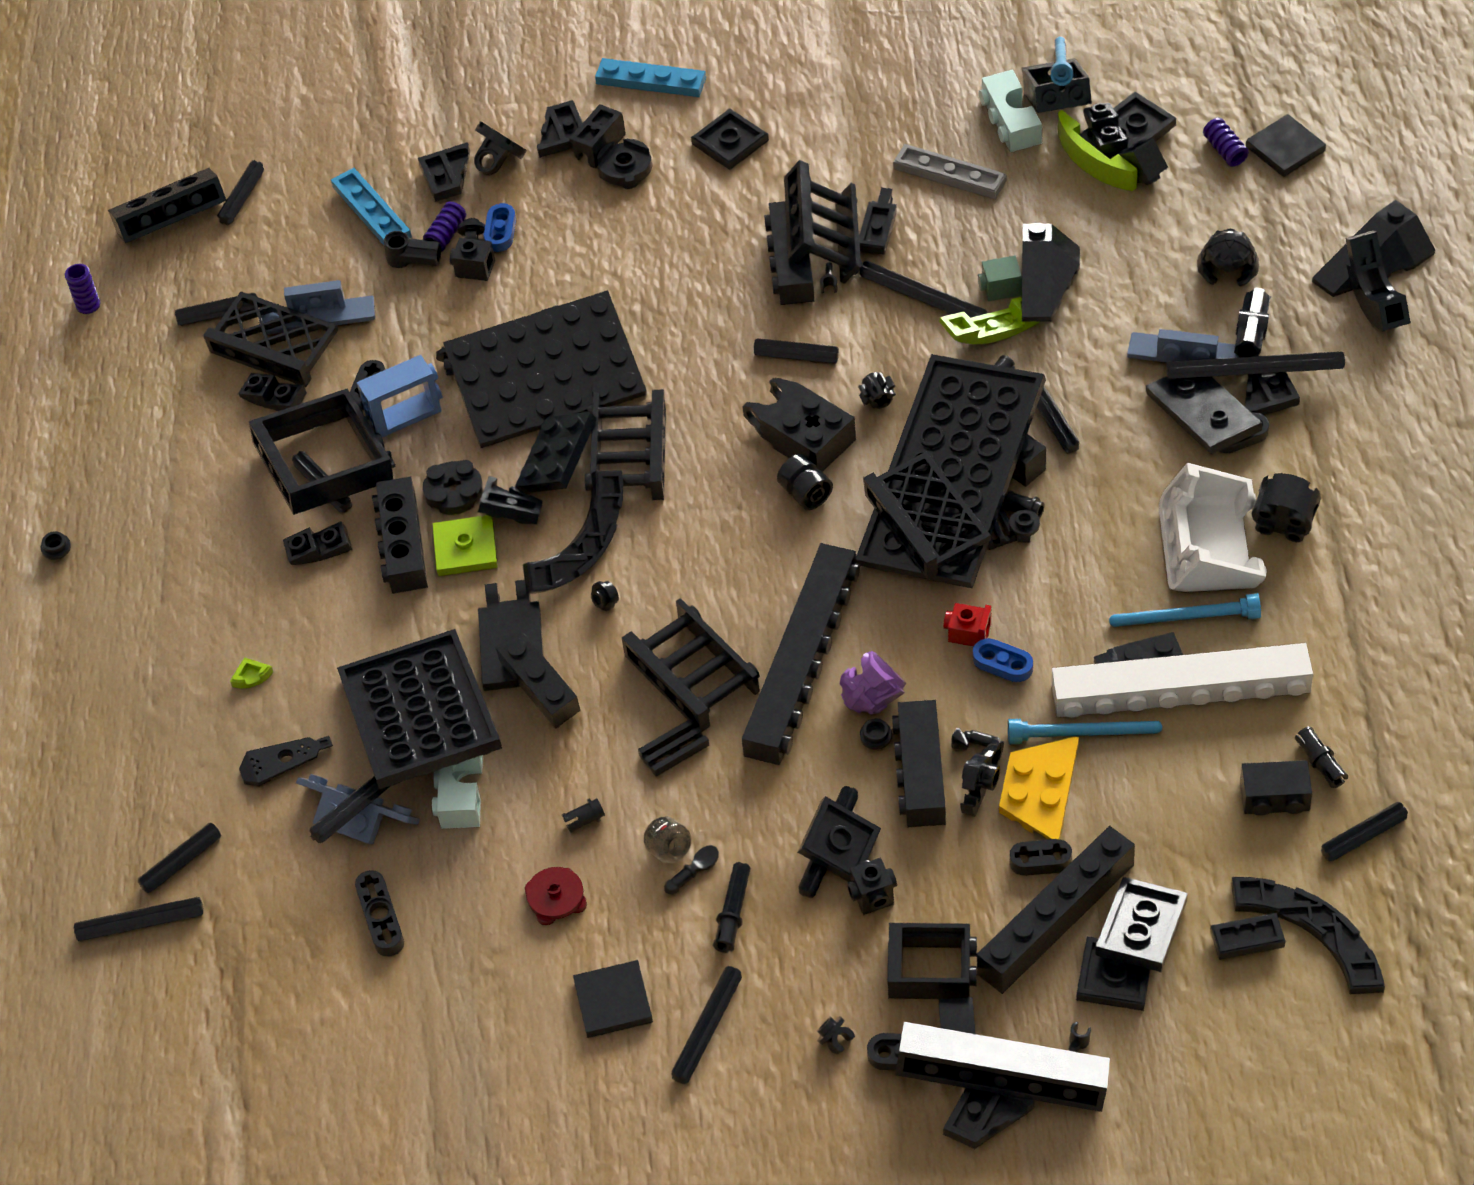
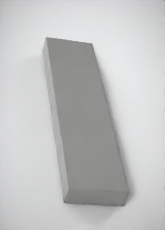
M904 144L893 162V169L992 199L997 198L1007 181V174L908 144Z

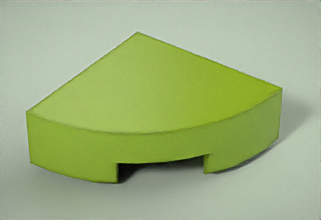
M244 657L230 680L231 686L239 689L255 687L272 675V666Z

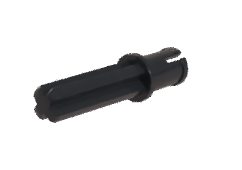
M736 862L733 864L723 911L716 918L718 928L713 947L722 953L734 950L737 930L743 923L740 913L751 869L747 863Z

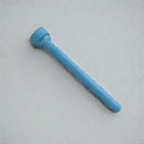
M1059 36L1055 39L1056 63L1051 68V79L1056 85L1064 86L1071 82L1073 69L1066 60L1065 39Z
M1258 593L1246 594L1245 598H1239V602L1114 614L1110 616L1109 623L1113 627L1235 614H1241V617L1247 616V619L1261 618V605Z
M1008 719L1009 745L1022 744V741H1028L1030 737L1156 734L1162 731L1163 726L1159 721L1028 725V722H1022L1021 719Z

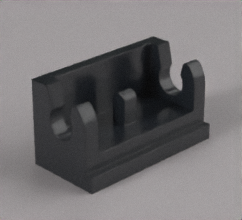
M601 104L596 107L569 138L570 143L573 145L574 155L578 160L583 157L584 153L588 158L589 166L595 169L598 167L597 155L599 151L610 142L614 141L615 145L618 144L626 135L622 112Z

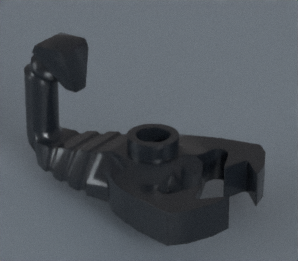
M956 728L951 738V747L953 749L967 750L969 742L987 747L981 753H976L970 760H967L962 771V788L967 789L969 794H965L964 802L960 803L961 812L975 817L986 790L993 791L997 785L1000 775L998 760H1000L1003 752L1004 741L999 737L975 730L962 733L960 728Z

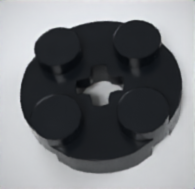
M623 139L624 143L615 145L613 141L606 144L597 155L598 172L601 179L610 184L622 186L625 189H632L638 185V182L644 180L649 175L653 167L652 157L649 148L643 142L635 139ZM627 160H629V163H627V164H620V163H619V162H623V163H624V162H626Z
M469 460L450 461L440 465H433L426 471L427 476L423 482L425 500L431 508L433 506L439 509L442 514L456 515L469 511L473 507V502L478 497L479 500L482 497L483 483L481 475ZM451 485H458L456 486L455 491H450V488L448 487Z

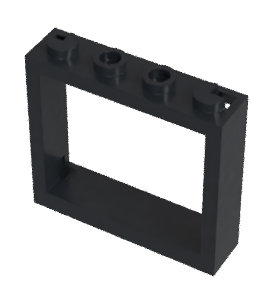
M348 388L249 421L252 443L293 515L376 487V482L393 480L392 468H395L396 465L392 459L391 451H385L380 433H374L369 415H363L360 401L354 400ZM346 418L372 461L299 486L274 442Z

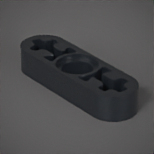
M365 871L357 877L355 887L375 949L382 956H394L403 949L404 938L382 874L377 871ZM368 884H374L377 897L371 898L367 887ZM384 907L389 910L388 914L382 919L371 917V913L376 908ZM387 928L392 938V942L386 944L382 930Z

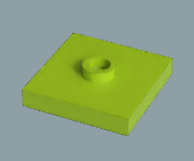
M484 515L432 523L438 576L498 568L492 517Z

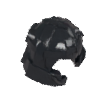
M1231 228L1216 231L1204 245L1197 259L1198 272L1212 285L1218 280L1213 275L1212 264L1227 273L1244 266L1245 268L1241 273L1242 276L1236 280L1240 287L1253 279L1259 271V258L1250 239L1244 232H1238Z

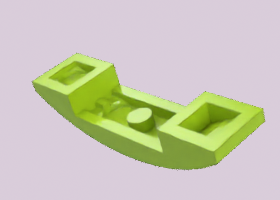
M1060 110L1058 112V137L1062 147L1072 161L1083 171L1105 184L1128 191L1137 189V168L1119 154L1111 159L1106 157L1079 135L1081 124L1066 112Z
M1022 297L1011 299L1007 309L972 318L965 312L940 317L939 320L940 324L954 340L965 344H986L1015 336L1039 323L1022 322Z

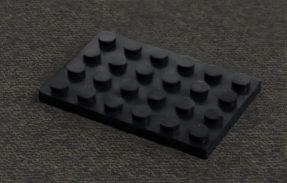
M608 290L443 342L444 350L480 448L540 430L546 417L588 412V405L593 404V392H599L602 407H611L647 395L646 387Z
M455 629L337 667L379 789L394 786L400 782L427 775L430 772L451 765H457L460 762L502 749L499 735Z

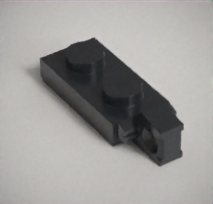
M881 187L878 201L868 203L859 234L860 252L885 255L897 214V204H892L893 189Z
M1174 632L1110 648L1106 653L1094 656V664L1180 656L1183 653Z

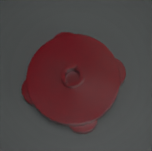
M546 868L535 874L525 885L528 905L536 914L537 921L541 925H550L556 919L567 917L572 913H581L587 907L582 881L570 868Z

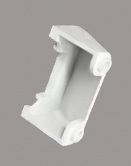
M1186 463L1164 490L1159 502V514L1167 579L1171 590L1195 592L1256 588L1259 584L1263 583L1266 578L1267 569L1261 558L1252 557L1249 559L1243 517L1248 511L1252 510L1256 501L1252 479Z

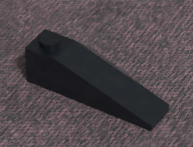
M1394 200L1377 212L1355 234L1359 235L1369 231L1377 232L1387 278L1391 276V273L1401 269L1405 271L1415 269L1435 254V248L1417 214L1397 200ZM1347 244L1312 277V282L1332 297L1353 290L1346 266L1350 264Z
M1023 224L1022 322H1051L1062 302L1066 289L1069 290L1074 274H1077L1080 269V246L1052 224Z

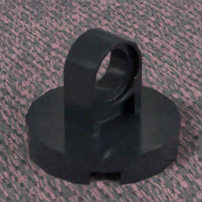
M482 121L479 122L475 131L486 138L474 157V164L479 171L487 175L497 173L509 153L522 160L527 151ZM492 154L494 157L493 165L490 168H483V157Z

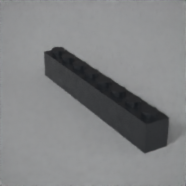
M820 543L742 736L744 757L780 765L784 754L788 755L793 744L792 734L794 728H800L803 718L802 708L804 703L809 704L811 700L813 680L820 677L823 665L822 657L824 654H828L831 649V634L833 629L838 630L842 617L840 611L843 605H848L851 596V583L857 582L859 577L860 564L856 563V551Z

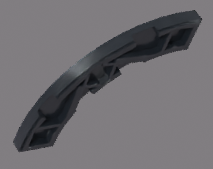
M622 470L595 471L591 473L592 493L590 507L581 530L574 540L555 556L523 564L526 595L550 591L573 581L590 569L603 555L616 531L619 509L622 508Z
M1232 877L1231 884L1235 912H1256L1267 915L1277 913L1278 918L1303 928L1330 951L1343 971L1349 994L1384 993L1385 984L1375 954L1360 936V931L1336 908L1318 896L1298 887L1293 889L1275 884L1276 881L1270 879Z

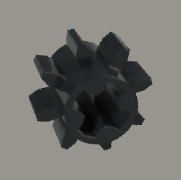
M881 372L868 374L863 378L862 385L858 386L861 391L859 396L864 406L870 403L873 409H881L888 406L892 402L893 396L896 395L893 389L895 384L891 376L884 378Z

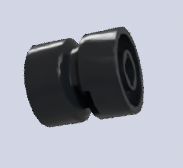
M798 454L789 458L781 466L777 474V482L789 494L794 495V499L805 510H813L821 506L828 499L833 489L831 480L821 470H818L816 465L805 454Z

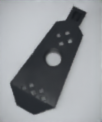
M329 736L317 740L307 737L247 751L239 768L243 782L247 785L261 786L271 781L272 778L317 758L320 750L332 747L333 745ZM285 756L292 757V759L288 762L281 761V759Z

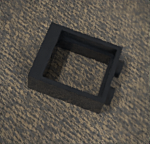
M1075 58L1067 60L1072 66L1073 78L1069 84L1064 86L1056 85L1052 81L1051 75L1048 74V71L1051 70L1056 62L1022 67L1024 94L1037 113L1092 104L1089 76Z
M889 923L888 999L970 997V986H977V966H970V957H977V937H970V924ZM903 947L961 948V978L903 977Z

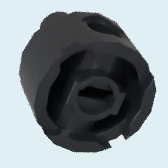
M1275 473L1273 479H1268V476L1264 477L1259 488V495L1251 512L1252 518L1256 522L1255 529L1264 535H1271L1273 532L1284 534L1289 541L1302 542L1304 536L1309 534L1312 529V521L1321 500L1320 491L1317 488L1313 491L1309 488V481L1292 474Z

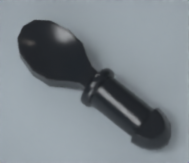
M707 845L701 848L694 855L690 865L685 864L679 873L671 880H667L664 885V891L669 895L676 894L691 878L696 877V871L709 870L713 867L719 858L717 847Z

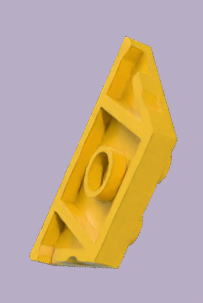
M1071 737L1010 752L999 803V813L1011 821L1019 822L1022 828L1032 834L1036 831L1049 840L1060 839L1079 746V737Z

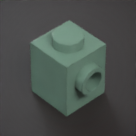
M1016 255L982 261V273L978 274V284L980 291L985 290L988 302L1022 296V274Z

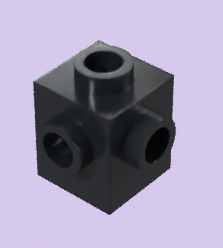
M881 857L872 861H862L850 868L851 881L847 882L848 892L852 901L858 902L863 915L894 905L893 888L897 887V881L893 870L885 868Z

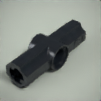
M1254 288L1252 291L1246 292L1243 307L1240 309L1238 317L1237 339L1234 353L1239 357L1259 356L1261 353L1262 343L1266 337L1269 320L1268 309L1271 298L1265 292V289Z

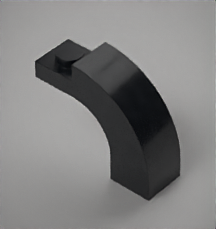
M1369 231L1345 238L1350 264L1346 265L1349 279L1356 299L1370 323L1382 331L1410 324L1406 295L1397 292L1392 287L1385 273L1377 232Z

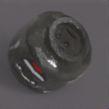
M663 816L654 819L647 826L643 842L648 852L660 861L676 863L688 854L691 848L692 837L690 831L682 823L674 818Z

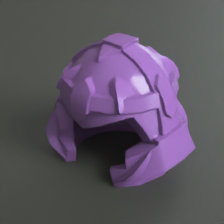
M873 651L865 653L861 658L862 674L857 675L856 668L853 667L844 671L840 678V685L842 686L841 696L845 701L844 704L850 710L853 709L858 713H880L887 707V704L905 693L903 690L906 685L905 681Z

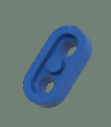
M505 203L496 204L487 212L484 240L492 242L494 252L505 251L513 243L516 215L511 205Z
M990 638L978 641L973 647V662L980 670L1012 682L1025 681L1033 673V658L1022 649Z

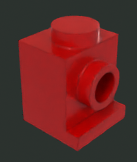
M955 603L953 611L947 610L944 617L943 628L948 629V642L974 647L978 641L987 639L992 625V606L985 604V608Z

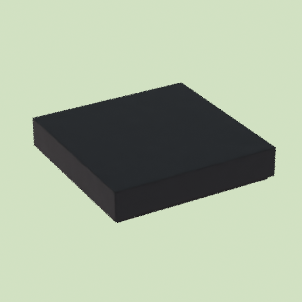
M730 108L691 137L692 145L729 170L769 141L768 133Z
M1289 114L1246 140V147L1283 177L1326 151V143Z
M825 796L820 801L797 853L850 882V868L862 861L868 860L881 828Z
M1087 936L1076 1000L1144 1011L1151 970L1096 956V944L1099 938Z
M638 960L573 975L587 1038L653 1022Z

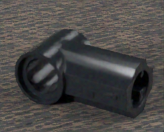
M392 231L384 238L386 259L391 267L403 268L410 263L431 266L440 264L441 242L410 239L402 231Z

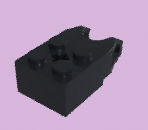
M772 378L769 381L771 384L770 392L777 399L776 403L763 405L746 402L742 406L743 416L755 427L763 439L772 444L773 449L788 458L798 454H805L816 465L817 469L822 472L856 441L855 417L797 382Z

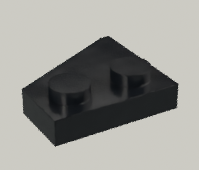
M573 100L547 107L545 123L541 129V141L537 145L539 158L573 148L569 138L583 123Z
M468 142L418 158L420 169L435 202L462 193L470 156Z
M1286 372L1248 375L1245 407L1251 413L1255 412L1266 415L1299 405L1300 396Z
M489 476L480 500L478 512L485 513L492 518L504 517L513 519L520 524L537 525L543 500L525 494L522 490L513 486L507 491L497 486V478Z
M965 1088L943 1128V1135L976 1149L1031 1112L1034 1108V1100Z

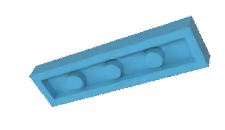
M602 58L595 75V80L598 85L700 97L706 81V72L703 70Z
M355 168L331 179L334 190L383 245L385 236L392 231H402L410 239L412 238L410 229Z

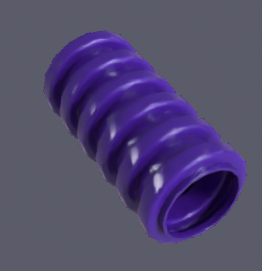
M1215 118L1206 124L1203 129V135L1230 167L1238 166L1246 160L1249 154L1248 148L1244 146L1243 142L1239 140L1238 136L1235 135L1234 131L1230 129L1229 125L1222 118Z
M446 202L424 234L423 240L441 242V252L444 251L450 239L453 238L454 233L457 232V226L466 218L467 213L464 208L455 202Z
M74 264L68 267L64 275L77 311L82 314L95 312L100 307L101 302L89 268L84 264Z

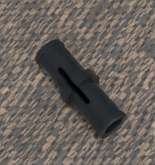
M1309 726L1298 732L1299 735L1295 736V740L1307 753L1312 767H1317L1331 788H1337L1344 784V780L1348 779V774L1333 757V750L1322 743L1312 727Z

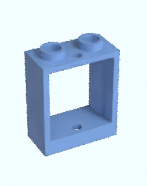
M418 355L357 382L365 416L369 415L375 434L380 433L381 437H385L441 412L439 399L443 397L439 386L435 382L438 379V375L432 363L427 365L422 355ZM423 383L425 392L384 410L382 409L381 401Z

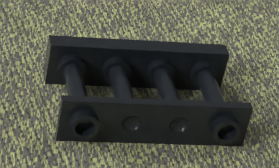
M799 160L784 176L788 260L799 263L805 255L814 254L839 265L840 282L845 284L853 275L859 272L862 265L856 185L850 183L841 193H838L811 181L809 164ZM811 193L835 203L836 211L812 201ZM812 213L836 223L837 232L813 222ZM813 234L838 244V252L815 243Z
M664 389L652 390V402H647L646 405L602 407L599 392H593V404L588 405V412L591 411L597 420L592 429L590 473H585L586 491H591L592 493L591 473L600 471V464L646 462V465H650V470L645 471L644 474L623 475V487L645 486L646 489L651 488L652 500H664L666 402ZM647 417V420H651V424L646 425V428L602 429V419ZM646 439L647 442H651L650 447H646L645 451L601 452V441Z
M680 598L676 601L678 614L676 620L646 640L643 638L639 639L632 631L622 637L625 657L687 720L692 718L695 726L699 727L703 732L710 727V708L743 685L754 695L760 692L758 681L760 675L751 662L746 663L702 619L699 611L693 605L688 606ZM684 628H687L696 636V638L665 659L662 657L658 658L652 651ZM705 646L715 655L714 658L684 678H677L671 670ZM724 665L735 675L703 698L701 696L696 697L691 692L692 687Z

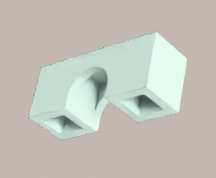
M1013 69L983 77L982 90H979L980 102L982 106H987L991 123L997 125L1000 141L1006 143L1010 152L1042 144V123L1033 106L1021 108L1022 86Z
M483 755L434 771L435 790L438 789V797L432 798L433 816H438L441 829L480 827L481 798L477 782L462 783L459 780L469 774L482 773Z

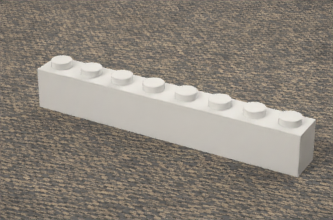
M1301 643L1052 668V692L1056 717L1074 718L1087 714L1099 713L1104 715L1118 711H1141L1158 707L1172 708L1189 704L1204 705L1209 702L1219 701L1235 702L1240 699L1250 698L1266 699L1271 696L1280 695L1297 696L1311 692L1313 671L1307 644Z

